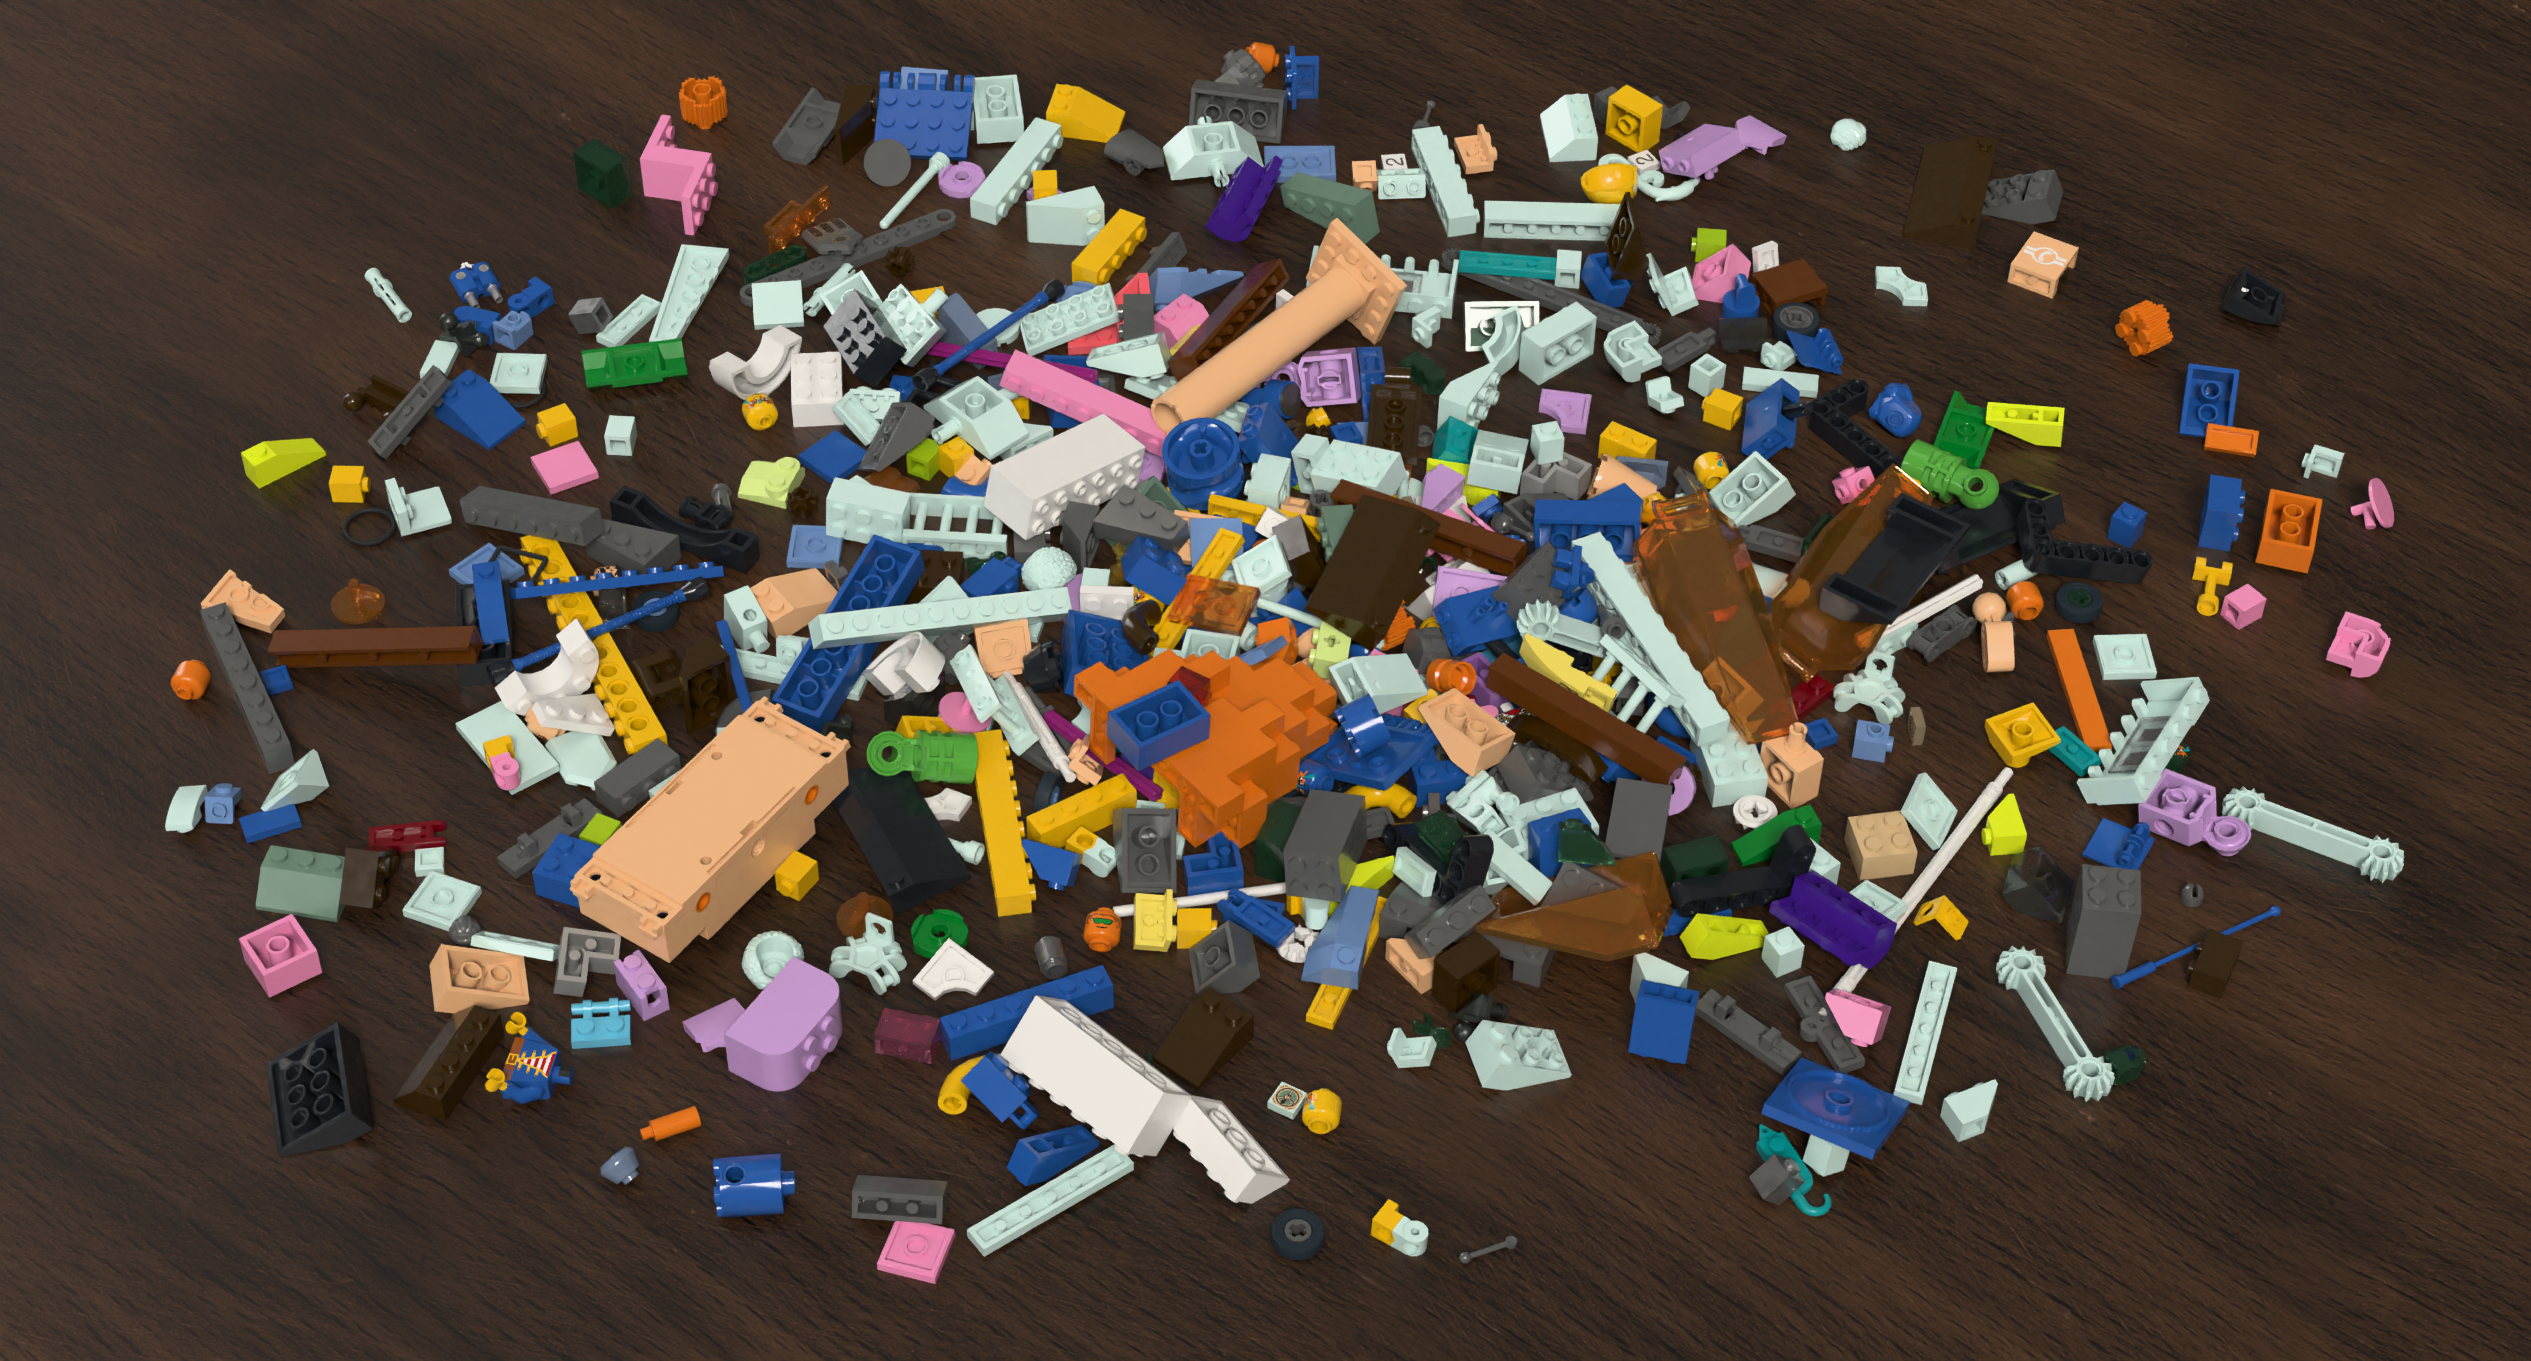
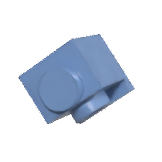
M512 310L499 322L495 320L492 323L495 342L512 350H516L534 334L531 317L524 311L517 313Z

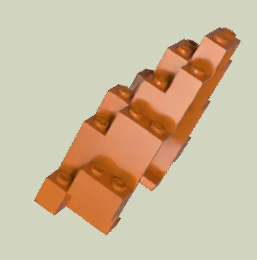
M1169 648L1132 670L1124 666L1114 672L1100 661L1074 675L1073 695L1091 711L1089 749L1106 765L1115 760L1116 745L1107 736L1108 712L1179 680L1211 715L1208 739L1150 765L1180 793L1177 831L1195 848L1212 836L1214 837L1220 831L1224 833L1228 840H1232L1238 845L1239 849L1265 834L1268 804L1297 788L1300 759L1329 742L1331 723L1327 716L1334 713L1337 702V692L1335 689L1323 681L1313 669L1307 667L1303 662L1292 667L1280 657H1277L1267 664H1263L1260 661L1250 666L1237 655L1226 660L1213 650L1199 658L1193 653L1183 659Z

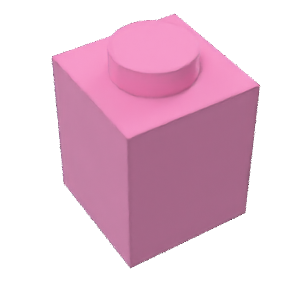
M2246 584L2225 596L2220 615L2240 630L2262 617L2266 598L2252 586Z

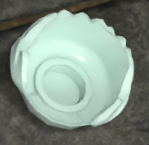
M1844 118L1837 121L1833 125L1830 135L1832 144L1838 145L1844 151L1862 146L1866 141L1865 126L1853 119Z

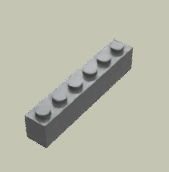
M478 486L460 499L465 523L582 546H586L605 531L600 509L484 486Z

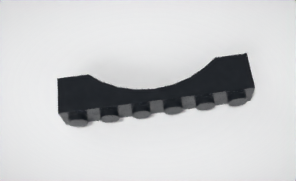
M623 486L610 500L612 521L679 535L680 549L745 574L760 558L758 536L737 527L726 530H710L693 526L665 511L646 493L627 486Z

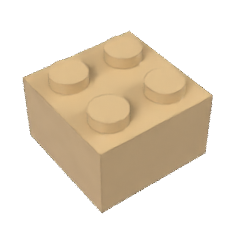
M1900 811L1848 817L1844 840L1859 881L1914 873L1918 851L1905 817Z

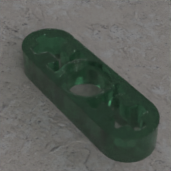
M797 244L790 245L747 265L743 269L745 284H750L806 262L807 254L805 247ZM772 264H780V265H781V266H779V267H770V265H772Z

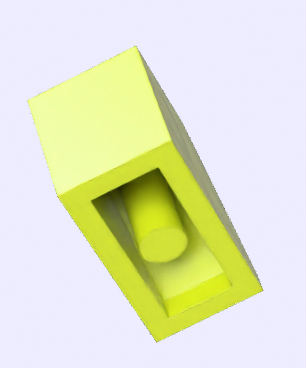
M2008 794L1988 816L1986 828L1982 829V842L1988 846L1990 856L2020 854L2024 851L2027 833L2014 794Z

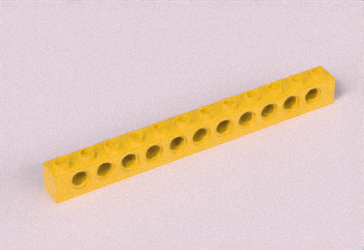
M531 535L520 538L522 549L519 550L548 557V563L538 577L537 585H544V579L559 578L560 583L570 582L569 577L577 576L558 541ZM520 555L522 563L528 564L529 575L532 578L542 560ZM586 591L541 596L542 598H547L546 603L551 615L556 614V622L560 631L576 618L581 622L585 630L603 623ZM608 632L591 639L599 655L598 669L591 683L595 685L594 690L598 699L604 701V709L609 718L614 719L617 735L624 737L627 753L634 755L657 738L668 746L667 735L610 633Z

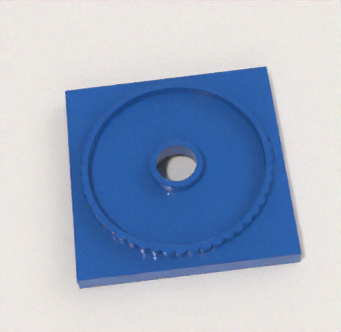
M1801 1057L1764 1103L1761 1114L1873 1160L1907 1113L1910 1101L1875 1088L1857 1077L1834 1071Z

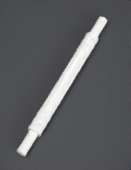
M1005 670L1006 672L1003 674L1010 680L1040 738L1038 741L1053 766L1060 770L1065 780L1073 782L1076 779V775L1068 767L1069 758L1023 685L1016 681L1011 672Z

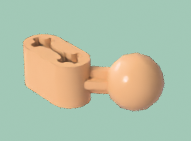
M1987 592L1981 594L1975 599L1972 610L1976 620L1982 624L1981 642L1984 671L1986 673L2013 671L2015 665L2013 627L2011 621H2001L2006 613V603L1997 593Z

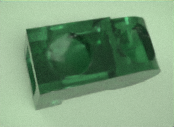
M1414 351L1399 362V367L1411 368L1410 380L1423 387L1425 393L1439 395L1444 391V369L1419 351Z

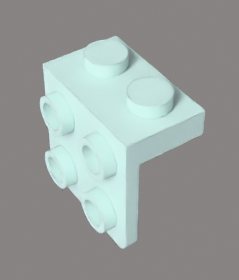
M1646 254L1649 258L1647 273L1649 277H1652L1649 282L1654 293L1658 292L1660 294L1658 299L1663 309L1668 308L1670 314L1674 316L1699 305L1687 267L1663 276L1652 254Z

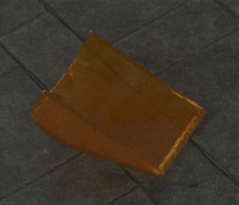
M1650 851L1588 867L1623 886L1608 891L1541 907L1550 888L1536 905H1533L1515 888H1504L1494 893L1490 898L1496 909L1474 926L1478 933L1609 962L1649 952V950L1657 948L1673 914V909L1668 906L1672 902L1655 851ZM1557 875L1548 877V879L1553 883Z

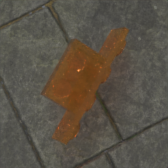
M823 185L803 205L791 200L763 226V234L768 235V252L770 257H774L780 250H783L794 237H797L808 224L812 223L822 211L828 208L830 203L828 186Z

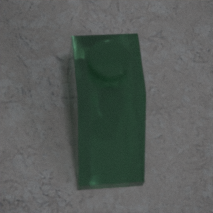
M1566 819V822H1559L1556 850L1558 862L1615 866L1612 851L1588 824H1583V821L1579 819Z

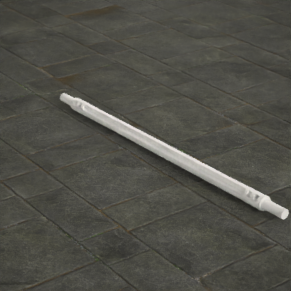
M2005 767L1994 782H1990L1959 825L1901 899L1907 902L1908 910L1894 920L1897 923L1895 933L1987 811L1991 809L1998 800V797L2001 796L2003 787L2013 775V771L2010 768ZM1860 964L1851 966L1834 986V989L1838 988L1851 993L1868 969ZM1822 1007L1818 1013L1827 1016L1826 1010Z

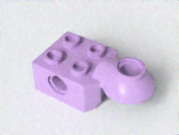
M1356 347L1308 351L1301 357L1299 364L1290 361L1264 381L1266 385L1272 379L1280 380V373L1288 374L1291 379L1290 381H1294L1299 386L1301 399L1307 407L1357 403L1361 398Z
M2166 768L2161 773L2162 777L2147 801L2138 805L2139 823L2145 822L2149 825L2151 832L2187 846L2204 841L2219 854L2233 856L2248 844L2251 837V829L2242 819L2233 816L2218 817L2216 815L2215 787Z

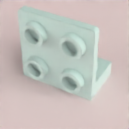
M395 478L385 480L389 504L401 536L452 523L440 487L437 486L405 494L403 487L398 488Z

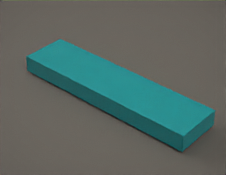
M1460 250L1458 272L1555 280L1557 258Z

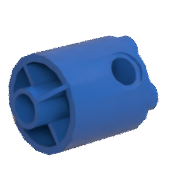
M781 1153L728 1156L713 1159L714 1177H716L714 1202L716 1204L717 1217L730 1218L784 1214L785 1197L796 1194L794 1170L783 1171Z

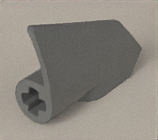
M1132 129L1121 131L1107 142L1104 149L1105 157L1124 165L1125 169L1135 176L1139 175L1146 168L1151 169L1164 166L1163 150Z

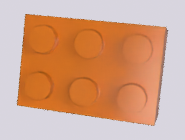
M2270 489L2264 511L2255 563L2308 574L2314 553L2323 499Z

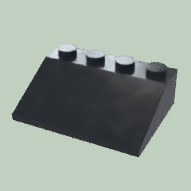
M340 1023L333 1024L266 1063L277 1154L281 1158L346 1144L373 1129L360 1040Z

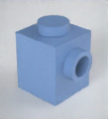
M1858 720L1852 758L1884 763L1886 752H1892L1894 737L1889 736L1890 725Z

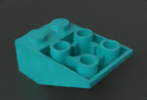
M1449 416L1435 433L1432 459L1470 464L1479 429Z

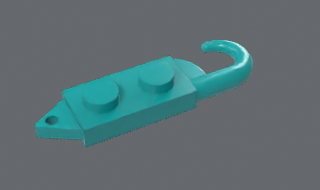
M1760 1124L1759 1141H1757L1756 1150L1763 1161L1766 1162L1773 1154L1784 1158H1792L1800 1167L1799 1174L1805 1183L1790 1196L1797 1208L1808 1216L1817 1217L1827 1213L1831 1207L1829 1194H1824L1825 1202L1820 1207L1810 1205L1804 1197L1812 1188V1174L1783 1132L1777 1133Z

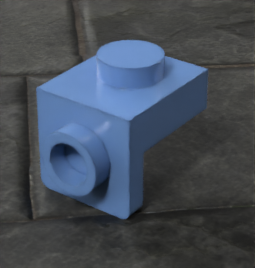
M228 783L214 786L205 795L206 822L232 824L235 821L234 806L242 799V788L233 787L232 784Z

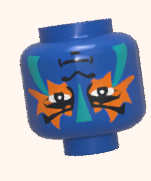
M1310 759L1300 763L1297 788H1295L1298 793L1308 796L1310 789L1331 792L1334 785V777L1328 766Z

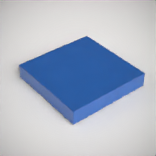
M834 430L799 454L798 460L801 464L832 484L835 477L845 479L858 470L857 468L866 450Z

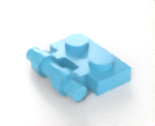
M617 997L609 998V1001L592 1002V999L583 1000V1003L571 1004L572 1015H583V1018L571 1019L572 1049L631 1045L630 1015H620V1012L631 1011L630 1000H619ZM610 1013V1016L593 1017V1014Z

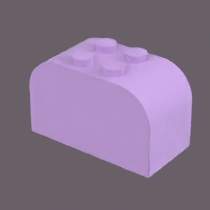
M793 956L725 1032L724 1038L729 1071L769 1091H786L798 1086L810 1072H814L818 1068L822 1058L828 1052L834 1050L841 1037L843 1023L839 986L836 980L828 973Z

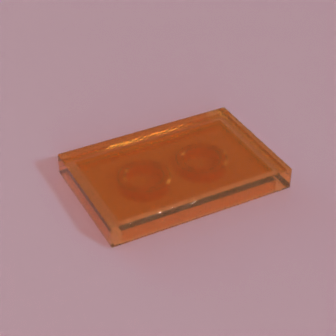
M1187 574V582L1179 591L1168 615L1169 621L1241 637L1261 594L1259 588Z

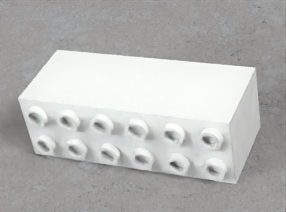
M1101 414L992 465L984 507L1023 539H1030L1040 535L1043 531L1058 526L1061 511H1066L1069 501L1098 506L1112 499L1123 484L1134 489L1139 483V475L1146 447L1105 414Z
M1036 995L1001 1053V1056L1009 1061L1008 1064L1012 1070L1027 1075L1030 1078L1028 1082L1031 1085L1051 1094L1049 1098L1060 1106H1067L1072 1110L1070 1114L1075 1119L1083 1123H1089L1093 1127L1092 1132L1103 1139L1108 1138L1114 1143L1113 1148L1125 1156H1129V1154H1135L1139 1157L1144 1155L1157 1156L1192 1098L1188 1092L1064 999Z

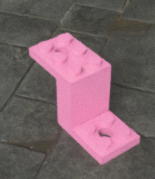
M661 115L640 157L644 196L681 201L685 234L695 235L698 227H701L703 224L705 212L710 209L712 197L717 194L718 183L714 180L716 165L712 162V153L677 148V145L674 144L675 127L672 126L671 116Z

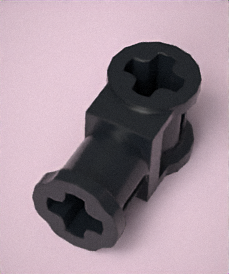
M690 496L683 499L678 511L680 517L694 520L695 526L710 530H721L725 525H730L734 520L732 513L725 506L715 505L709 501L702 505Z

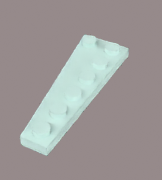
M681 244L649 342L682 338L729 259L728 248Z

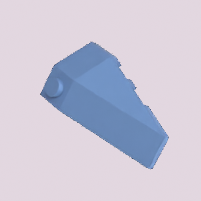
M1188 267L1157 268L1148 277L1150 294H1153L1154 310L1158 313L1183 293L1195 300L1236 284L1244 277L1242 271L1217 270L1207 274V269L1202 268L1189 272Z
M1357 886L1349 888L1342 902L1339 903L1307 952L1301 977L1302 981L1358 990L1379 890Z

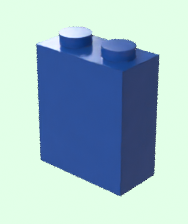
M1580 808L1570 809L1528 822L1529 862L1552 883L1567 857L1592 870L1591 822Z
M1642 979L1636 1000L1628 1052L1642 1057L1666 1060L1670 1063L1686 1064L1700 991Z

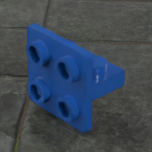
M1290 46L1289 54H1285V68L1287 69L1285 73V87L1288 91L1289 101H1291V109L1296 110L1297 99L1318 98L1319 56H1295V48Z

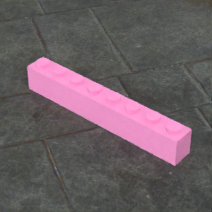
M1015 349L1004 370L999 386L1082 423L1105 414L1146 447V451L1163 458L1162 446L1166 433L1161 432L1152 418L1150 408Z

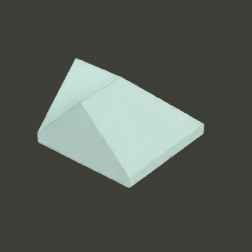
M312 749L278 777L261 807L264 812L290 804L313 800L329 787L317 751Z

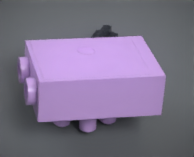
M1703 124L1688 134L1682 130L1677 131L1678 135L1674 136L1675 141L1659 150L1661 166L1665 173L1688 176L1690 179L1694 177L1700 182L1699 176L1703 173L1705 179H1712L1714 173L1718 171L1717 165L1741 152L1742 146L1738 129Z

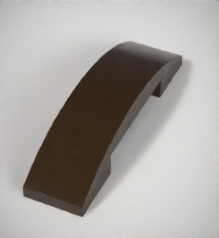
M1518 714L1506 725V727L1516 733L1515 740L1523 745L1527 744L1530 740L1570 763V773L1592 786L1608 771V766L1592 748L1537 716Z

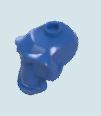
M1905 383L1888 384L1883 392L1878 394V398L1869 409L1871 419L1883 425L1888 431L1899 438H1906L1912 435L1918 429L1922 420V413L1913 401L1912 392Z

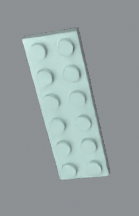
M1166 375L1157 379L1131 376L1126 379L1124 388L1154 400L1178 381L1175 376L1169 377ZM1236 402L1214 419L1223 421L1235 432L1240 433L1246 411L1250 406L1243 402Z

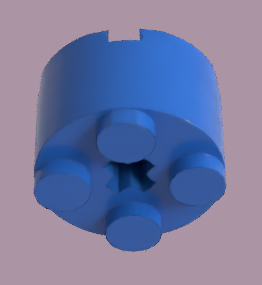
M1369 693L1334 711L1358 759L1393 742Z

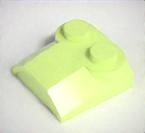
M784 457L777 462L752 461L742 477L738 498L786 509L788 493H792L795 488L800 486L805 477V468L800 467L799 461L792 457Z

